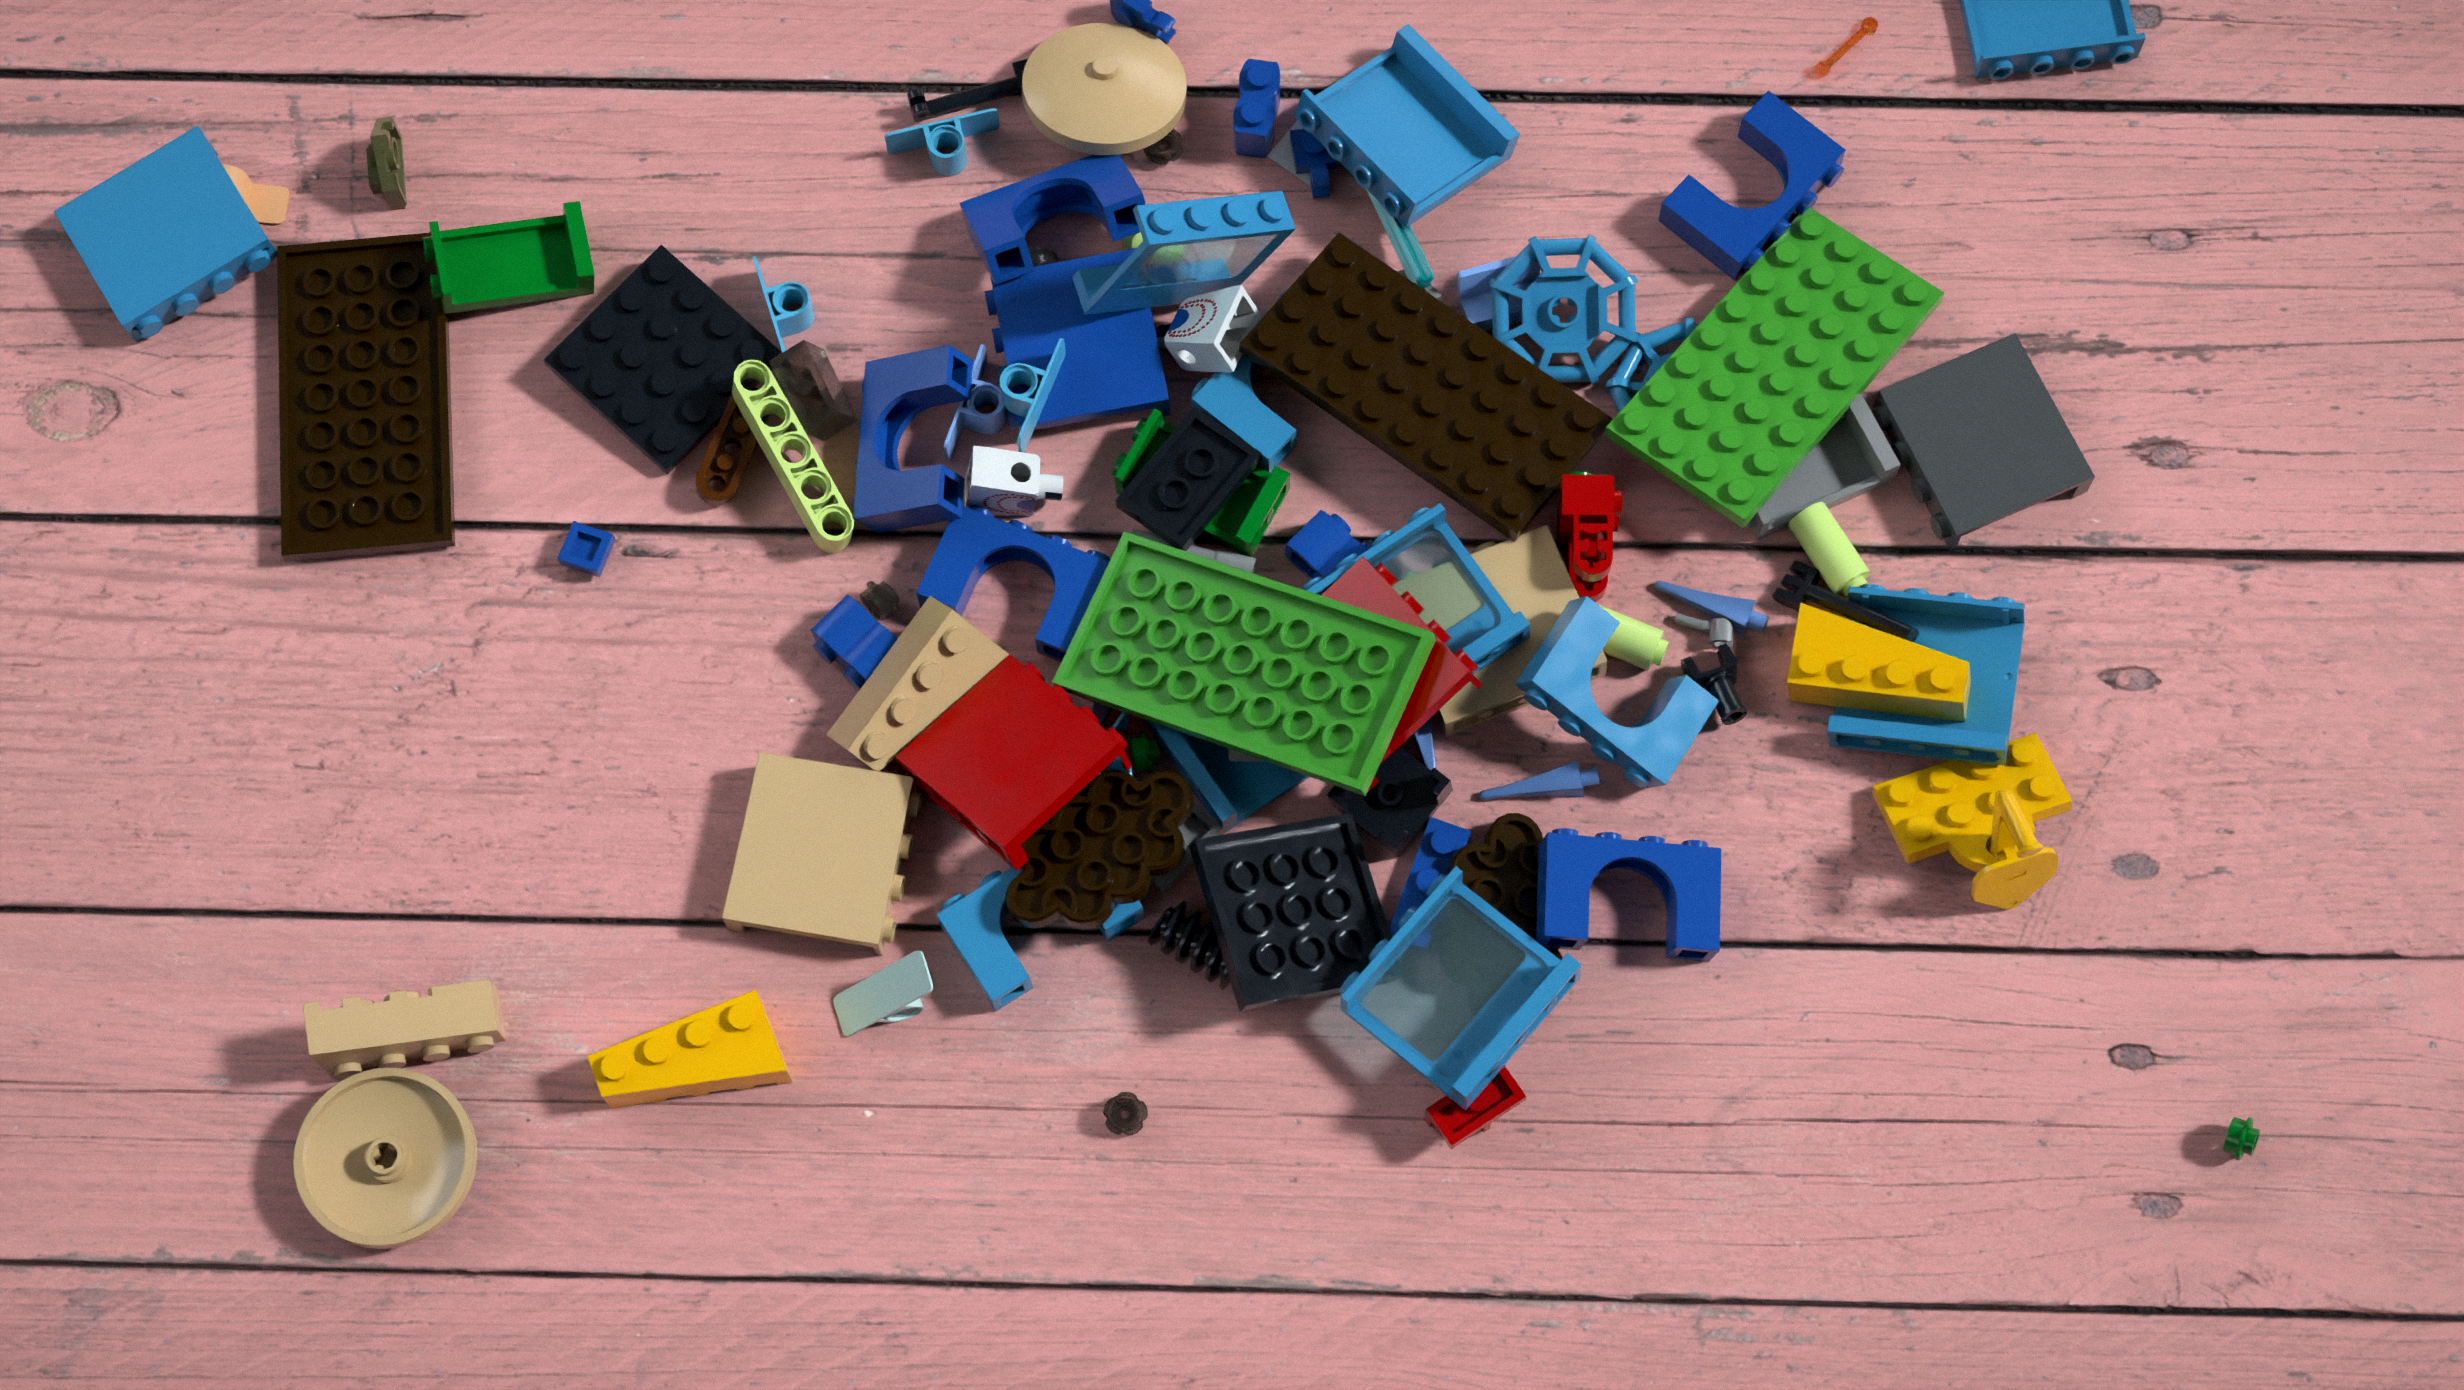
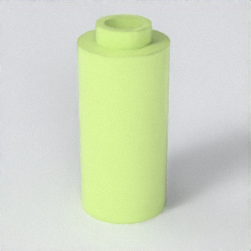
M1818 502L1805 508L1788 523L1789 529L1816 569L1819 570L1820 575L1832 592L1839 595L1844 594L1846 598H1849V586L1861 587L1863 584H1868L1866 579L1871 574V571L1824 502Z
M1599 605L1620 622L1603 648V652L1648 671L1652 663L1660 666L1669 645L1668 641L1662 639L1664 630Z

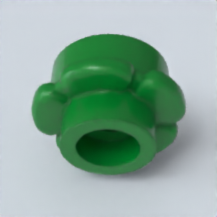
M1142 731L1139 737L1128 739L1129 755L1134 772L1147 771V773H1152L1153 765L1160 764V753L1156 738L1147 739V734Z
M2234 1117L2229 1126L2223 1151L2236 1155L2235 1160H2241L2244 1153L2251 1156L2254 1153L2260 1130L2253 1128L2252 1118L2248 1117L2246 1121Z

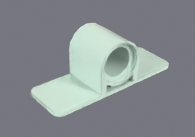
M917 950L834 997V1006L842 1033L845 1036H852L875 1022H898L912 1018L924 1010L921 997L932 991L933 982L922 951Z

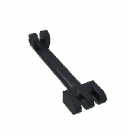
M1028 59L1012 63L1015 77L932 100H925L922 89L911 90L908 92L907 97L913 120H922L1016 93H1020L1022 97V76Z
M1794 561L1789 570L1795 576L1802 579L1786 574L1781 581L1782 586L1793 593L1782 588H1776L1772 595L1773 599L1778 603L1798 612L1800 602L1805 604L1809 600L1866 626L1911 642H1915L1919 636V630L1818 586L1817 583L1821 578L1819 570L1799 561Z

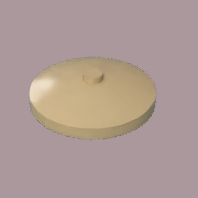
M1082 24L1052 35L1032 52L1026 62L1022 76L1024 108L1035 127L1055 143L1086 154H1126L1141 150L1158 142L1177 125L1186 103V74L1176 54L1168 45L1152 34L1123 24Z
M395 1067L377 1068L357 1073L329 1089L314 1104L304 1119L296 1139L293 1160L294 1177L299 1195L305 1207L318 1223L333 1235L346 1242L375 1249H389L412 1244L441 1228L453 1217L466 1199L472 1186L477 1166L478 1152L475 1131L466 1110L458 1099L441 1083L425 1074Z

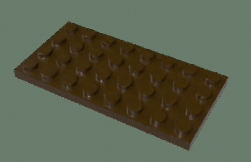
M1340 232L1246 335L1239 346L1240 353L1513 542L1518 539L1560 488L1562 474H1571L1604 435L1607 425L1613 420L1603 411Z
M430 233L277 246L281 556L285 561L455 546L449 313L444 314L441 299L433 300L429 275L436 274L434 262H426L422 239L423 237H430Z

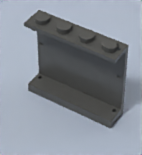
M2016 333L1881 389L1876 397L1872 414L1881 430H1886L1892 441L1891 448L1901 464L1900 467H1906L1912 479L1911 488L1915 498L1919 503H1925L1931 514L1930 523L1938 539L1945 540L1950 551L1957 547L1961 536L2068 491L2071 499L2086 493L2095 478Z

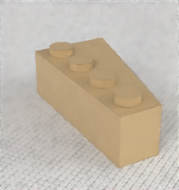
M929 596L826 735L870 768L880 771L1010 654L953 609Z
M490 979L433 986L428 989V996L420 997V994L415 991L389 992L388 996L384 997V1002L377 1003L372 1000H361V996L342 998V1005L340 1007L320 1010L319 1001L302 1003L309 1056L330 1076L335 1075V1078L346 1079L362 1072V1069L377 1066L379 1068H401L406 1065L407 1060L422 1057L425 1061L443 1060L450 1057V1052L467 1049L468 1052H484L494 1048V1043L506 1041L499 990Z

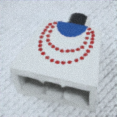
M1242 285L1190 297L1181 303L1171 324L1160 325L1157 328L1158 346L1163 350L1168 349L1179 366L1186 371L1231 373L1234 372L1242 356V353L1239 352L1240 342L1257 324L1261 313Z
M973 445L966 473L965 507L970 508L971 505L981 506L989 510L994 516L1033 515L1037 499L1061 501L1063 475L1041 474L1040 456Z

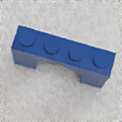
M1769 90L1742 118L1738 138L1763 156L1778 170L1784 184V192L1780 197L1760 208H1738L1724 202L1696 179L1688 175L1662 202L1658 220L1734 281L1745 270L1748 271L1764 254L1763 250L1771 242L1777 241L1792 226L1790 222L1798 213L1803 215L1809 208L1814 206L1818 199L1816 194L1824 185L1828 188L1832 187L1844 171L1841 164L1846 150Z
M1090 155L960 202L969 236L995 285L1035 271L1025 235L1039 222L1063 213H1088L1094 215L1102 222L1110 238L1115 242L1140 233L1133 209L1136 205H1146L1141 189L1120 155Z
M951 345L865 362V374L862 383V412L859 421V449L856 460V487L852 506L853 519L876 533L962 518L965 478L942 464L901 471L897 458L901 436L908 424L919 413L934 406L970 400L973 360Z
M971 505L970 508L963 506L962 518L949 520L916 591L919 607L921 608L929 596H932L962 616L977 582L986 571L995 565L1007 561L1032 563L1043 569L1055 585L1053 599L1035 637L1037 653L1062 662L1110 562V558L1096 550H1088L1086 553L1073 548L1069 541L1056 535H1049L1047 538L1036 534L1028 525L1020 521L1010 520L1007 523L994 518V515L989 510L981 506Z
M1569 828L1554 829L1552 833L1548 832L1540 842L1538 853L1536 941L1543 947L1580 950L1587 942L1589 935V899L1594 878L1610 870L1626 869L1638 872L1650 879L1664 898L1667 912L1666 958L1709 962L1720 951L1721 848L1708 847L1707 842L1700 840H1687L1681 844L1665 843L1664 838L1657 836H1644L1639 838L1638 841L1622 839L1620 834L1613 832L1597 833L1595 837L1578 835L1577 830Z

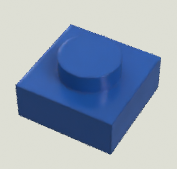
M573 521L557 559L560 565L600 577L616 539L612 533Z

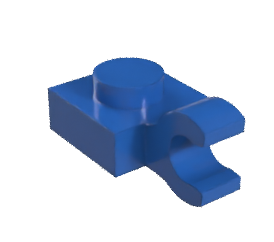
M1304 129L1290 130V142L1296 174L1309 173L1313 199L1329 197L1328 187H1330L1328 170L1337 169V160L1329 155L1327 149L1311 133Z

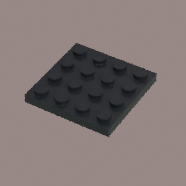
M660 245L544 359V363L668 475L719 424L732 395L734 371L737 366L743 361L759 360L772 371L784 359V356L765 336L663 245ZM749 378L742 381L741 385L743 387H756L760 382Z
M1352 813L1195 839L1189 845L1240 1012L1340 993L1341 986L1353 972L1357 971L1361 974L1371 962L1369 956L1376 945L1384 938L1388 941L1392 939ZM1399 959L1375 986L1397 982L1404 976Z

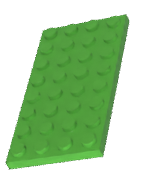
M1809 208L1803 215L1799 214L1793 220L1792 226L1777 241L1773 242L1606 427L1605 436L1742 528L1749 523L1849 409V406L1857 396L1864 392L1942 303L1944 296L1943 291L1812 208Z
M1124 531L1052 683L1058 684L1067 693L1366 796L1434 646L1436 637L1431 631Z

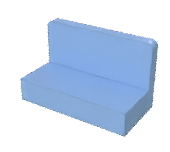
M1515 257L1465 269L1457 273L1458 303L1464 318L1484 331L1492 329V288L1488 286L1491 278L1496 279ZM1535 261L1512 286L1525 290L1540 275L1538 262ZM1509 295V324L1521 321V299Z

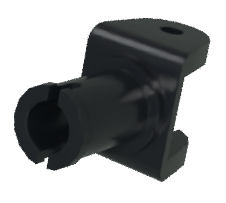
M1726 643L1717 646L1719 650L1717 655L1721 666L1710 671L1701 673L1691 657L1681 659L1683 674L1689 676L1719 700L1716 709L1721 717L1722 724H1735L1747 715V709L1733 686L1736 683L1737 659Z

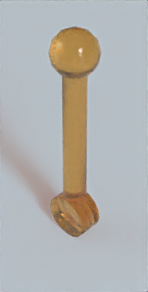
M1866 17L1862 21L1861 29L1826 61H1820L1815 65V73L1820 77L1827 76L1831 71V66L1865 35H1873L1877 31V20L1872 17Z

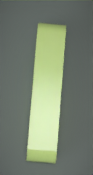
M759 360L743 361L734 371L732 386L734 401L815 544L827 553L842 551L851 540L854 519L770 369ZM752 378L758 380L763 387L756 391H749L741 385V382ZM768 414H775L782 419L783 423L776 427H769L763 423L761 418ZM787 450H796L803 456V460L798 463H789L781 454ZM807 486H816L822 490L824 496L819 499H809L802 493V489ZM828 522H836L844 528L845 532L838 536H832L827 534L822 526Z

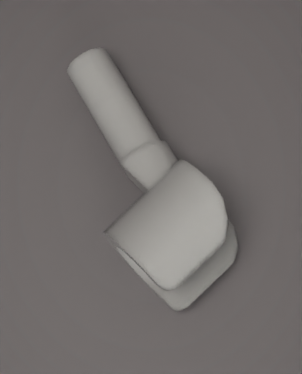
M1677 613L1675 618L1676 624L1710 633V646L1717 648V646L1726 643L1730 648L1732 647L1733 626L1729 620L1715 618L1707 621Z

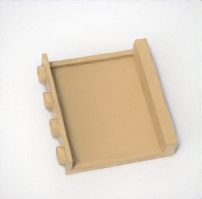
M1547 525L1537 529L1535 526H1528L1515 542L1510 539L1496 544L1494 541L1486 542L1473 549L1472 554H1470L1514 614L1521 611L1530 623V638L1474 674L1483 685L1479 690L1469 681L1438 710L1439 722L1446 737L1530 704L1524 698L1525 692L1518 688L1515 683L1568 602L1579 598ZM1452 557L1438 561L1432 566L1431 570L1418 575L1415 572L1403 574L1396 578L1398 582L1392 586L1400 596L1408 591L1425 609L1418 616L1426 624H1429L1434 619L1445 632L1485 605L1484 600ZM1603 650L1594 663L1591 680L1606 675L1607 659Z
M759 752L722 916L727 929L745 933L746 927H753L873 947L876 955L883 956L885 943L893 942L896 931V917H891L894 901H901L904 893L905 875H900L903 859L909 860L913 850L914 834L909 833L911 819L919 817L922 806L923 794L917 792L914 777Z

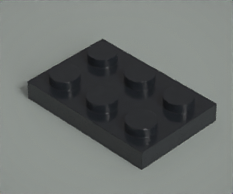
M1193 407L1115 500L1116 507L1173 547L1187 551L1261 462L1262 454Z

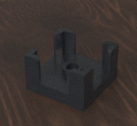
M1401 746L1379 765L1375 774L1379 782L1366 796L1335 785L1327 794L1330 804L1342 814L1352 813L1354 823L1398 858L1453 791L1449 778L1435 768L1432 770L1428 769L1402 749Z

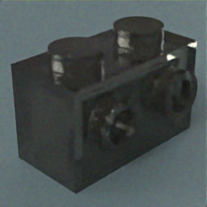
M802 340L769 361L776 375L775 380L788 399L791 408L807 435L825 441L859 420L823 348Z

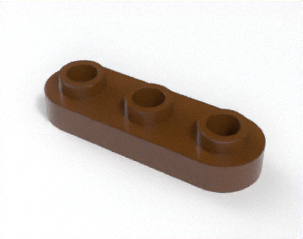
M744 387L749 391L759 390L756 387ZM731 395L696 475L695 488L698 496L705 503L714 506L724 505L735 497L758 445V441L734 401L733 395ZM770 414L761 418L765 425L769 420ZM730 443H734L741 450L736 454H731L726 451L725 447ZM713 480H719L725 487L720 491H714L709 487V483Z

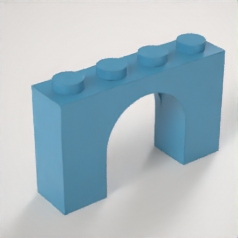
M1284 291V292L1279 296V298L1277 299V301L1280 299V297H1281L1286 291ZM1242 354L1234 372H1216L1210 379L1205 377L1196 385L1191 394L1192 409L1195 407L1260 451L1262 460L1257 467L1271 473L1274 466L1278 467L1296 447L1297 430L1257 398L1251 387V380L1260 366Z
M1588 596L1569 601L1515 685L1525 692L1524 698L1531 705L1540 710H1548L1559 719L1558 725L1564 731L1573 736H1581L1592 745L1591 750L1596 756L1604 761L1614 762L1625 770L1624 776L1632 784L1640 788L1666 785L1719 700L1689 676H1678L1667 679L1645 715L1635 725L1624 727L1612 722L1603 715L1594 701L1591 691V672L1596 659L1620 622Z
M1013 868L1008 869L1004 873L1000 870L992 872L979 882L978 889L967 896H964V894L955 895L941 906L942 911L936 914L940 927L995 1012L1033 989L1030 976L1003 935L1004 920L1008 912L1006 891L1011 881L1022 872L1021 868L1017 872ZM1139 900L1129 904H1115L1112 915L1104 924L1098 926L1107 942L1144 919L1142 904Z

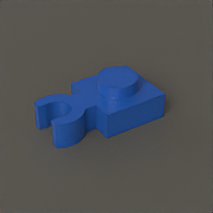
M1110 0L1111 14L1119 24L1135 27L1145 32L1149 31L1165 44H1168L1176 34V30L1172 28L1176 20L1169 14L1152 8L1150 0Z

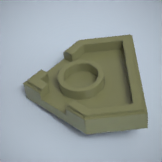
M377 118L370 135L372 144H369L368 148H366L369 186L373 194L383 193L391 210L406 209L407 197L402 135L394 118Z

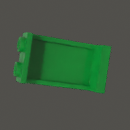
M580 201L563 203V215L444 231H439L438 221L429 222L430 237L422 238L426 262H434L436 274L429 275L433 300L441 299L444 314L594 294L595 274Z
M1155 408L1148 419L1142 418L1138 422L1132 435L1134 444L1128 454L1121 453L1114 464L1112 475L1115 476L1116 493L1119 495L1177 428L1165 422L1162 412ZM1256 466L1202 531L1201 535L1242 555L1252 557L1290 490V473L1277 466H1274L1271 473Z

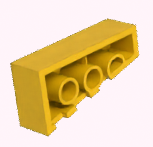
M1800 602L1787 679L1791 702L1965 722L1971 685L1969 662Z
M756 989L587 1056L601 1096L610 1108L666 1101L669 1098L692 1095V1097L709 1095L710 1092L729 1089H751L757 1085L776 1083L777 1085L793 1083L767 1012Z

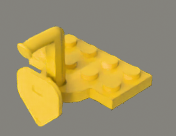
M2036 733L2009 741L2006 766L1950 760L1873 785V797L1906 863L1909 864L1949 851L1959 864L1973 872H1978L1973 878L1971 895L1975 902L2004 909L2015 908L2049 881L2057 872L2058 856L2054 849L2043 847L2041 843L2037 842L2034 822L2071 811L2072 799Z

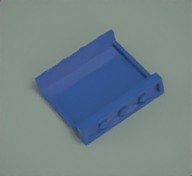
M1136 248L1034 266L1035 271L997 285L994 284L991 278L993 290L985 291L989 316H998L1000 327L992 329L996 354L1005 353L1007 363L1005 366H999L1000 376L1006 367L1015 363L1027 364L1046 371L1059 339H1064L1066 354L1034 430L1152 409L1153 411L1154 408L1161 411L1163 417L1170 416L1169 396L1151 307L1085 315L1072 276L1079 269L1121 265ZM1145 281L1125 283L1124 285L1144 284ZM1019 384L1012 387L1011 390L1015 394H1022L1028 391L1030 387ZM1007 409L1010 429L1019 428L1020 432L1025 417L1016 415Z

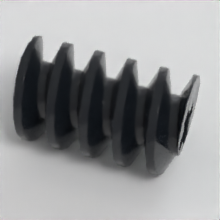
M1185 900L1174 908H1167L1152 928L1148 937V943L1154 945L1162 939L1160 950L1164 954H1169L1177 948L1175 960L1180 964L1185 963L1192 957L1190 969L1194 973H1198L1207 967L1205 979L1210 983L1222 976L1220 988L1224 990L1229 985L1230 979L1216 934H1214L1215 930L1212 920L1204 927L1201 926L1202 911L1200 909L1190 917L1185 916L1188 904Z

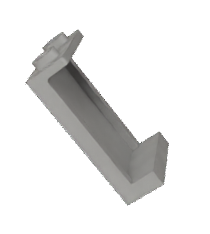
M1861 393L1745 526L1747 529L1752 528L1758 540L1787 528L1788 523L1793 517L1815 503L1824 502L1827 508L1830 509L1894 481L1901 464Z

